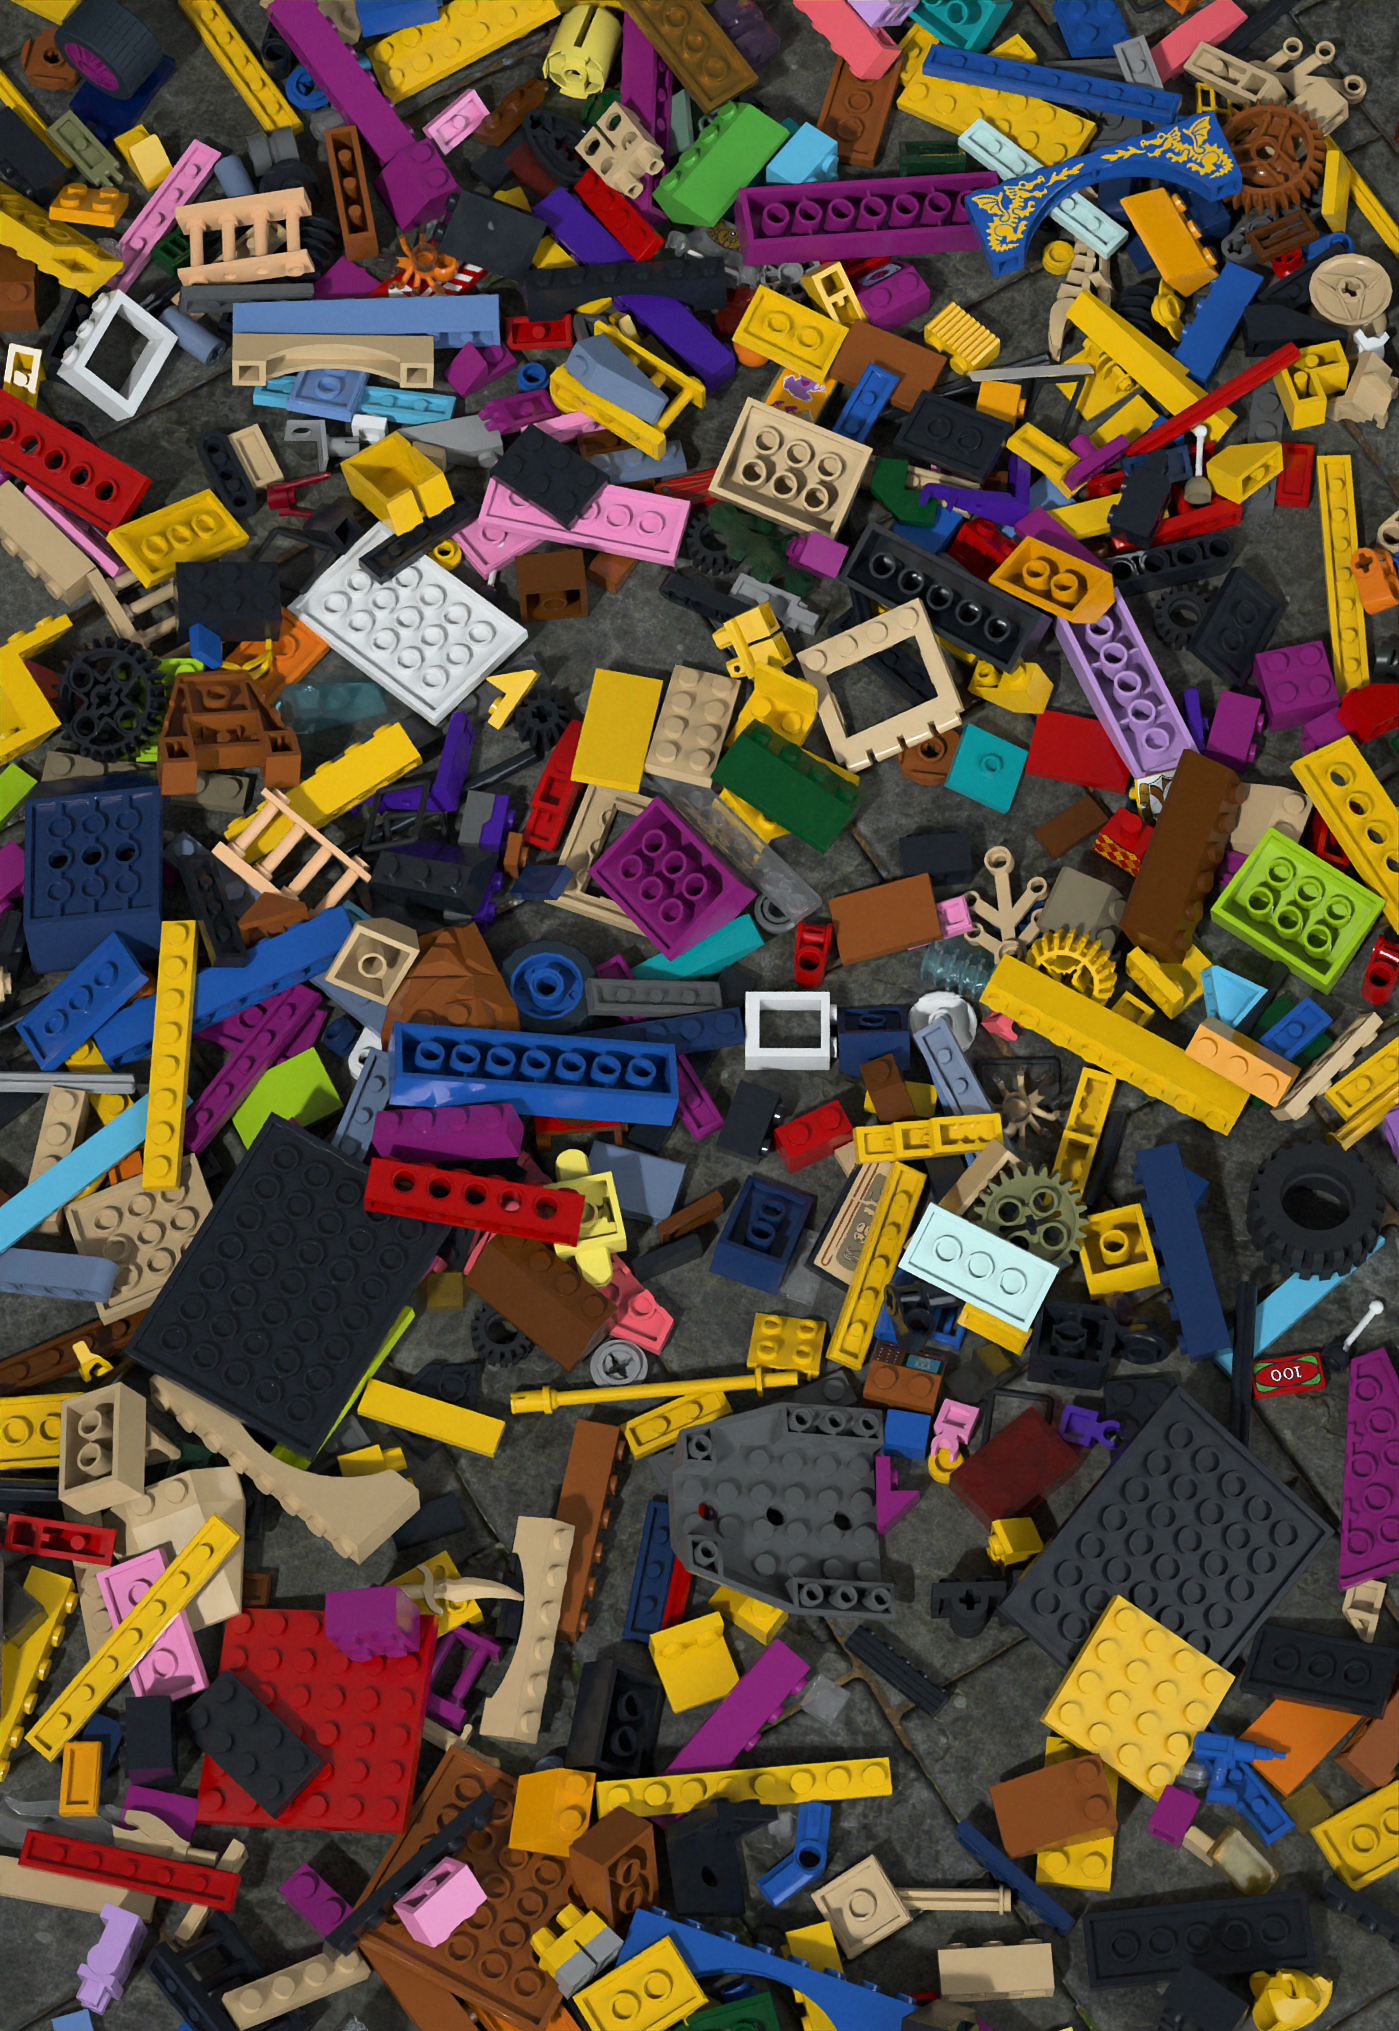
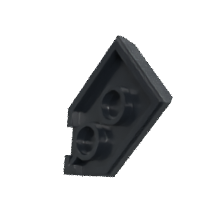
M426 1364L401 1388L477 1412L478 1364H463V1366ZM384 1423L424 1462L445 1444V1442Z

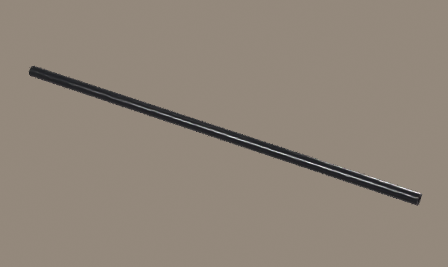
M530 747L465 780L460 802L467 799L468 790L481 792L538 763L539 761L534 750ZM432 816L423 817V821H425L426 819H428V818H430V817H432ZM416 817L390 820L392 837L413 827ZM383 823L374 827L370 845L386 840ZM366 831L336 847L349 858L364 852L362 845ZM332 855L316 875L342 862ZM309 860L274 877L269 882L279 890L283 886L288 887ZM50 992L1 1016L0 1036L16 1029L15 1026Z

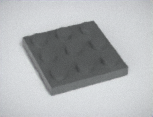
M1116 58L1043 62L1044 67L1125 83ZM1044 100L1096 123L1097 131L1083 153H1092L1101 146H1112L1124 142L1133 135H1143L1141 119Z

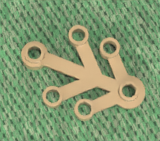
M1291 37L1284 42L1283 49L1265 62L1254 60L1248 62V64L1277 77L1282 87H1285L1295 99L1305 85L1308 83L1313 84L1320 78L1308 76V74L1320 65L1330 63L1334 58L1335 47L1328 41L1320 42L1316 46L1315 53L1288 73L1274 72L1289 59H1298L1302 54V42L1298 38ZM1295 45L1298 47V51L1291 53L1287 50V47ZM1321 49H1328L1331 54L1325 57L1319 51ZM1349 75L1343 80L1322 77L1348 101V104H1357L1365 97L1366 83L1358 75ZM1356 83L1359 89L1352 91L1348 88V84ZM1286 99V104L1292 102L1290 99Z
M996 846L986 853L984 863L989 872L995 876L998 910L984 902L975 891H967L963 895L967 902L970 899H977L975 905L968 907L970 915L977 914L1001 930L1002 942L987 934L983 926L978 922L972 923L974 930H980V934L976 938H970V934L973 932L970 931L964 933V937L970 945H981L993 953L996 966H998L1004 953L1010 956L1018 955L1016 959L1025 963L1028 947L1039 933L1042 932L1036 926V922L1043 908H1039L1032 913L1030 924L1018 938L1016 937V927L1036 901H1041L1048 897L1050 887L1044 878H1032L1027 884V890L1013 906L1009 873L1014 868V858L1007 848ZM1000 861H1007L1003 867L996 868ZM1044 885L1041 892H1033L1036 886Z

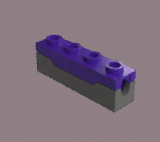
M468 790L458 845L494 851L499 854L476 917L444 911L445 924H453L455 926L475 922L480 934H487L488 923L495 922L497 902H493L495 891H501L503 883V871H499L501 860L504 861L508 841L505 840L507 829L513 830L516 811L515 809H510L509 796Z

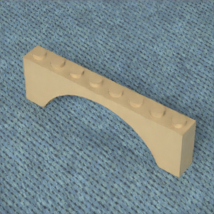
M157 1374L149 1379L151 1401L160 1411H168L172 1414L186 1432L191 1433L193 1431L197 1434L211 1452L222 1454L228 1459L230 1466L237 1473L248 1475L262 1493L273 1495L280 1501L281 1506L288 1514L292 1516L298 1515L306 1522L307 1527L313 1534L318 1537L324 1536L332 1543L338 1554L344 1558L350 1557L360 1565L420 1509L419 1489L393 1469L357 1477H331L300 1470L280 1461L265 1451L248 1434L241 1422Z

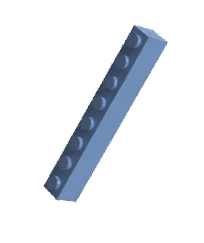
M499 294L233 303V333L433 336L434 349L463 348L469 341L474 347H488L490 345L501 347Z

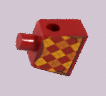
M1120 807L1101 829L1091 846V850L1135 880L1154 828L1142 821L1138 815Z

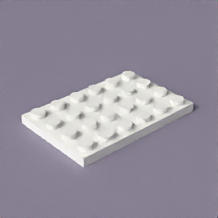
M378 521L345 555H342L315 580L306 594L299 595L287 607V610L326 641L332 649L432 725L436 726L485 677L489 676L528 638V633L525 628L427 555L418 559L382 586L359 567L358 561L360 557L394 534L384 523Z

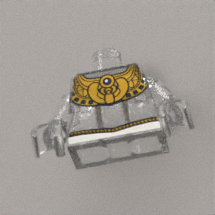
M720 218L714 227L703 226L688 234L671 231L664 245L666 249L669 247L675 248V255L681 257L683 252H685V259L724 256L726 290L738 296H741L746 283L750 284V289L754 290L756 282L765 273L764 265H743L736 221L732 224Z

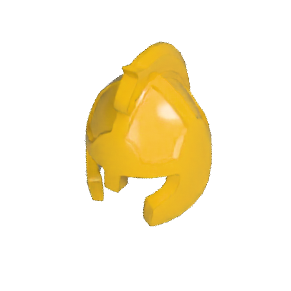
M1282 1968L1272 1975L1266 1974L1264 1971L1252 1974L1249 1979V1986L1256 1997L1252 2007V2015L1256 2027L1259 2031H1294L1308 2025L1329 2004L1333 1981L1330 1978L1325 1979L1318 1973L1313 1974L1311 1977L1302 1971L1291 1968Z

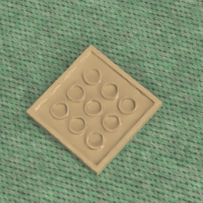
M195 1153L182 1157L180 1190L145 1191L142 1188V1174L62 1206L78 1254L105 1258L119 1266L109 1301L106 1303L95 1302L104 1326L151 1307L213 1207L214 1203Z

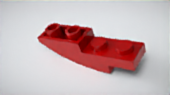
M571 720L550 756L530 802L532 810L523 832L524 844L555 853L577 793L581 794L585 785L582 782L571 781V772L583 722Z

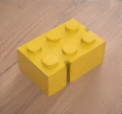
M397 431L340 463L351 494L397 536L413 530L415 526L423 522L422 517L428 516L430 518L438 515L455 503L443 471L417 448L411 446L410 442Z

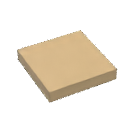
M873 1854L811 1894L824 1919L830 1922L834 1936L850 1960L913 1920L877 1857Z

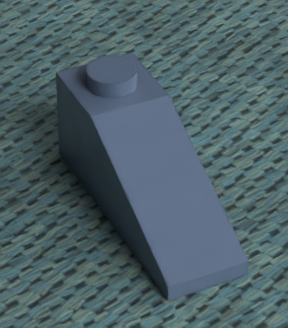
M603 333L577 341L564 365V368L585 389L651 425L657 423L669 399Z

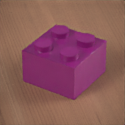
M1322 640L1255 654L1252 674L1259 697L1262 699L1261 704L1270 732L1305 725L1339 706L1340 698Z
M397 1585L327 1592L325 1601V1636L353 1661H369L372 1659V1656L386 1655L393 1658L405 1657L407 1652L420 1651V1608Z

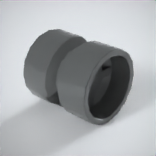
M290 125L272 130L270 137L264 132L245 136L255 177L263 176L267 168L280 160H300Z

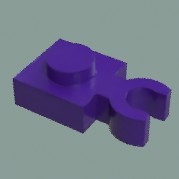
M1066 1404L1056 1439L1060 1442L1092 1450L1095 1441L1098 1440L1107 1449L1117 1450L1119 1445L1114 1441L1108 1440V1433L1112 1430L1123 1431L1124 1427L1115 1420H1106L1101 1423L1103 1415L1097 1411Z

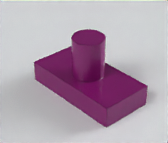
M1085 432L1080 433L1069 443V446L1081 458V462L1071 468L1063 482L1073 492L1121 459L1130 443L1120 434L1098 449Z

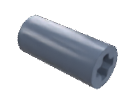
M227 156L215 164L214 173L228 199L258 194L239 156Z
M168 307L158 319L160 323L179 337L176 341L177 345L206 366H213L223 355L226 343L187 314L179 313L177 307Z

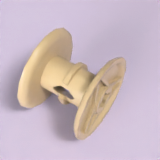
M1353 253L1335 255L1322 262L1311 277L1309 291L1312 303L1308 307L1307 316L1348 331V340L1344 353L1347 358L1351 354L1353 334L1358 329H1361L1364 335L1368 337H1373L1386 331L1388 322L1385 309L1389 306L1393 292L1391 280L1384 268L1367 256Z

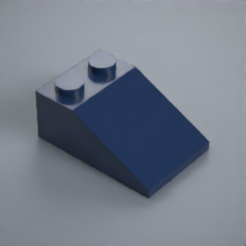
M1170 181L1158 187H1164L1172 195L1177 193L1181 197L1187 208L1183 212L1188 221L1192 219L1202 234V237L1198 239L1203 248L1220 242L1228 236L1231 217L1221 200L1210 203L1193 190ZM1132 222L1119 223L1121 227L1129 232L1128 239L1122 245L1139 275L1157 268Z
M748 1175L717 1242L710 1272L777 1295L815 1198Z

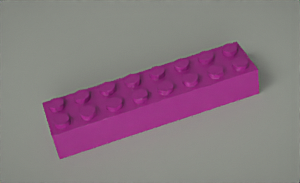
M997 171L739 188L733 210L743 265L754 266L981 250L965 214V196L970 195L977 189H988L999 185Z

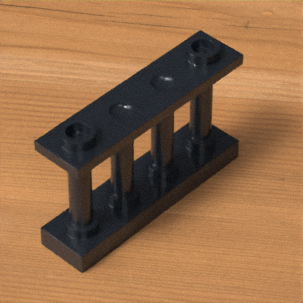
M218 1910L214 1913L203 1931L206 1936L178 1952L173 1951L168 1943L163 1941L153 1947L142 1966L193 2031H236L231 2024L233 2021L226 2008L223 2010L219 2009L208 1993L238 1976L246 1985L272 1974L240 1934L236 1924L229 1920L223 1911ZM216 1947L229 1964L200 1981L196 1980L185 1965ZM298 2007L272 2018L275 2022L260 2031H308L312 2023L307 2018L305 2011Z

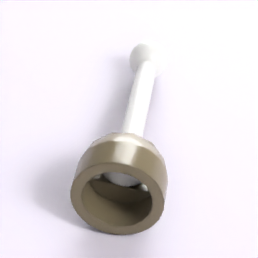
M1198 425L1194 429V434L1197 437L1195 476L1191 477L1186 483L1184 499L1192 504H1205L1211 501L1212 493L1209 481L1202 476L1204 437L1207 435V428L1204 425Z

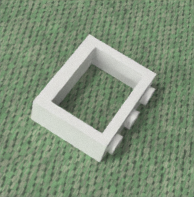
M120 289L108 293H101L92 304V314L77 329L76 335L78 338L73 346H70L63 353L62 365L56 374L114 420L120 421L134 416L179 337ZM116 313L149 339L119 393L85 367Z

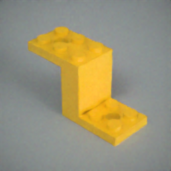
M66 614L56 619L50 615L34 625L36 629L29 633H26L25 629L9 637L7 639L8 643L0 647V767L40 746L61 725V722L24 662L52 648L73 626Z

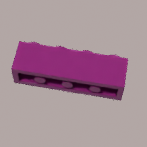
M512 1103L377 1111L372 1143L381 1157H396L402 1163L520 1157L525 1127Z

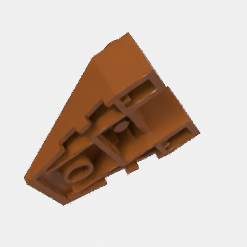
M246 669L177 673L170 697L169 709L165 715L162 733L158 739L156 773L161 795L196 793L197 770L260 767L264 788L299 787L301 752L296 733L291 726L286 727L280 720L281 714L276 707L271 708L265 701L266 695Z

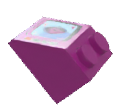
M893 259L850 282L869 324L884 331L890 332L929 311L930 289L912 265L897 259Z

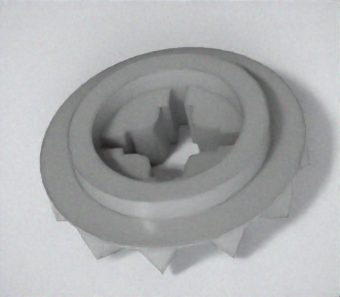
M618 1339L604 1343L595 1351L591 1359L590 1370L594 1383L600 1388L639 1385L645 1382L648 1363L644 1352L639 1346L630 1341ZM612 1357L620 1365L629 1363L625 1367L626 1379L618 1372L610 1373L613 1370Z

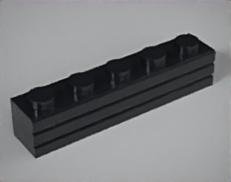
M859 1625L845 1641V1649L931 1719H934L948 1703L946 1690L938 1684L934 1686L929 1682V1677L923 1671L919 1670L917 1672L911 1667L912 1663L906 1657L897 1656L890 1644L885 1641L881 1643L876 1639V1634L870 1628L866 1627L864 1629Z

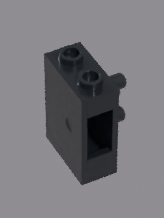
M457 184L455 191L451 190L445 200L444 209L447 211L443 221H438L433 230L432 240H434V247L440 253L523 284L525 270H529L547 226V221L541 215Z

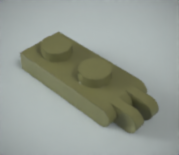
M68 110L45 131V134L95 188L99 185L115 188L108 177H111L118 185L125 181L123 176L117 171L121 167L119 162L71 110Z

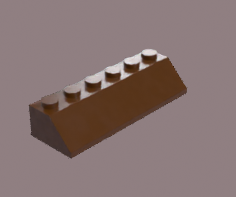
M1183 749L1119 922V926L1135 948L1139 946L1145 954H1152L1159 963L1183 964L1186 953L1192 946V937L1197 923L1202 918L1203 906L1207 895L1213 888L1214 876L1218 865L1224 858V849L1230 833L1234 830L1238 810L1246 796V788L1233 769L1191 749Z

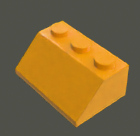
M1164 187L1127 196L1120 200L1165 282L1187 297L1219 276L1214 267L1218 263L1214 254L1207 246L1203 248L1198 238L1202 237V234L1192 219L1188 221L1183 212L1187 208L1177 193L1172 195Z
M1029 535L988 579L989 584L1072 623L1096 624L1115 602L1111 573Z

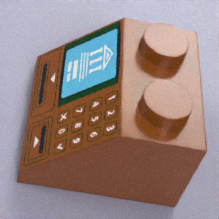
M879 1339L871 1359L863 1391L862 1407L882 1410V1412L886 1413L888 1409L930 1415L931 1423H933L949 1355L925 1349L918 1352H908L903 1350L897 1343Z

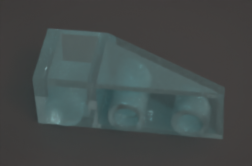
M377 682L288 684L273 704V707H276L281 714L280 720L286 727L291 726L296 734H313L381 716L388 712L380 684Z

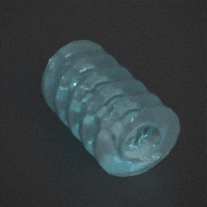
M934 939L923 958L920 967V979L926 981L933 975V985L940 986L945 981V989L949 992H952L958 986V995L963 998L971 991V1001L977 1003L998 965L995 964L988 972L986 971L985 959H982L974 966L973 954L970 953L964 960H960L961 949L956 948L949 955L947 954L948 943L944 942L937 950L935 949Z

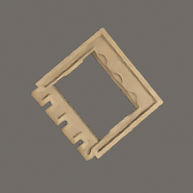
M920 598L911 600L796 654L805 679L811 682L818 690V713L839 765H846L848 771L853 774L873 765L870 756L872 752L877 761L880 762L904 751L901 743L903 738L907 746L911 748L934 737L931 727L934 724L940 734L962 724L959 713L965 709L923 601ZM915 636L938 697L849 737L845 728L847 724L836 695L831 692L826 677L837 670L863 660V658Z
M589 784L557 864L569 867L574 872L573 876L558 900H544V902L647 937L613 900L602 896L597 898L585 894L591 878L587 871L599 858L617 809L639 816L653 799L630 791ZM676 807L713 846L718 829L707 824L708 817Z

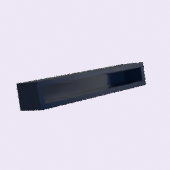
M1177 1141L1135 1152L1137 1163L1131 1164L1136 1185L1143 1183L1146 1197L1140 1198L1145 1219L1152 1217L1155 1231L1149 1232L1154 1253L1161 1251L1164 1265L1158 1266L1163 1287L1169 1285L1171 1287L1173 1299L1167 1300L1172 1321H1180L1182 1333L1177 1334L1176 1337L1181 1356L1188 1354L1192 1364L1233 1353Z

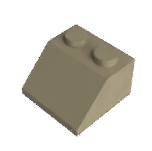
M1062 867L1036 922V926L1043 933L1051 931L1053 934L1060 927L1067 934L1070 929L1075 927L1079 936L1089 931V940L1094 942L1101 939L1099 948L1101 950L1110 949L1111 954L1122 930L1119 922L1127 899L1112 885L1069 867Z

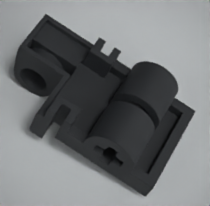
M1013 1570L1011 1584H1006V1581H998L996 1577L990 1576L977 1578L976 1582H961L959 1578L950 1577L940 1579L939 1583H932L931 1619L949 1618L952 1631L957 1636L965 1639L975 1638L983 1632L986 1625V1617H999V1627H1005V1624H1012V1627H1017L996 1605L1024 1571Z

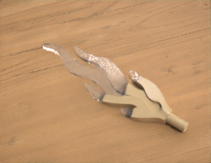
M9 1796L5 1798L6 1804L18 1814L48 1816L56 1820L48 1823H25L0 1813V1833L16 1844H23L27 1829H33L187 1863L191 1862L216 1867L219 1861V1852L193 1848L190 1842L180 1838L164 1821L148 1812L122 1809L111 1804L105 1805L107 1813L117 1821L138 1828L133 1831L124 1830L112 1825L99 1815L61 1817L59 1814L60 1800L20 1802Z

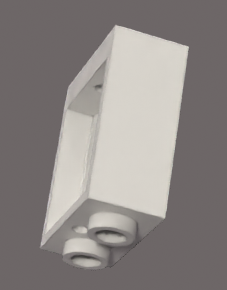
M746 992L745 1070H830V1058H837V1037H830V1025H837V1004H830V992ZM760 1010H821V1048H760Z

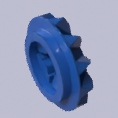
M304 66L297 68L290 74L285 90L290 104L296 105L300 111L310 109L314 113L316 108L322 106L327 108L329 100L318 85V92L312 91L307 96L305 87L311 88L316 83Z

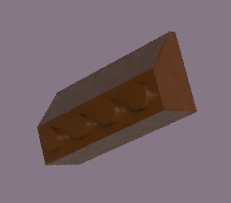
M496 1234L487 1243L464 1280V1284L498 1311L501 1316L525 1334L528 1339L568 1373H571L618 1325L619 1308L540 1241Z

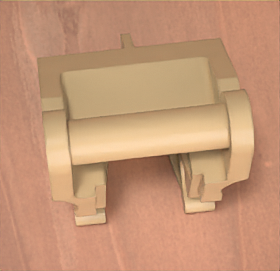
M1374 351L1350 354L1346 359L1349 364L1348 376L1352 378L1345 395L1335 397L1336 392L1326 394L1325 417L1337 422L1347 418L1357 423H1365L1366 420L1372 421V419H1375L1377 421L1376 426L1384 429L1388 420L1387 408L1391 399H1396L1399 394V378L1391 376L1392 369Z

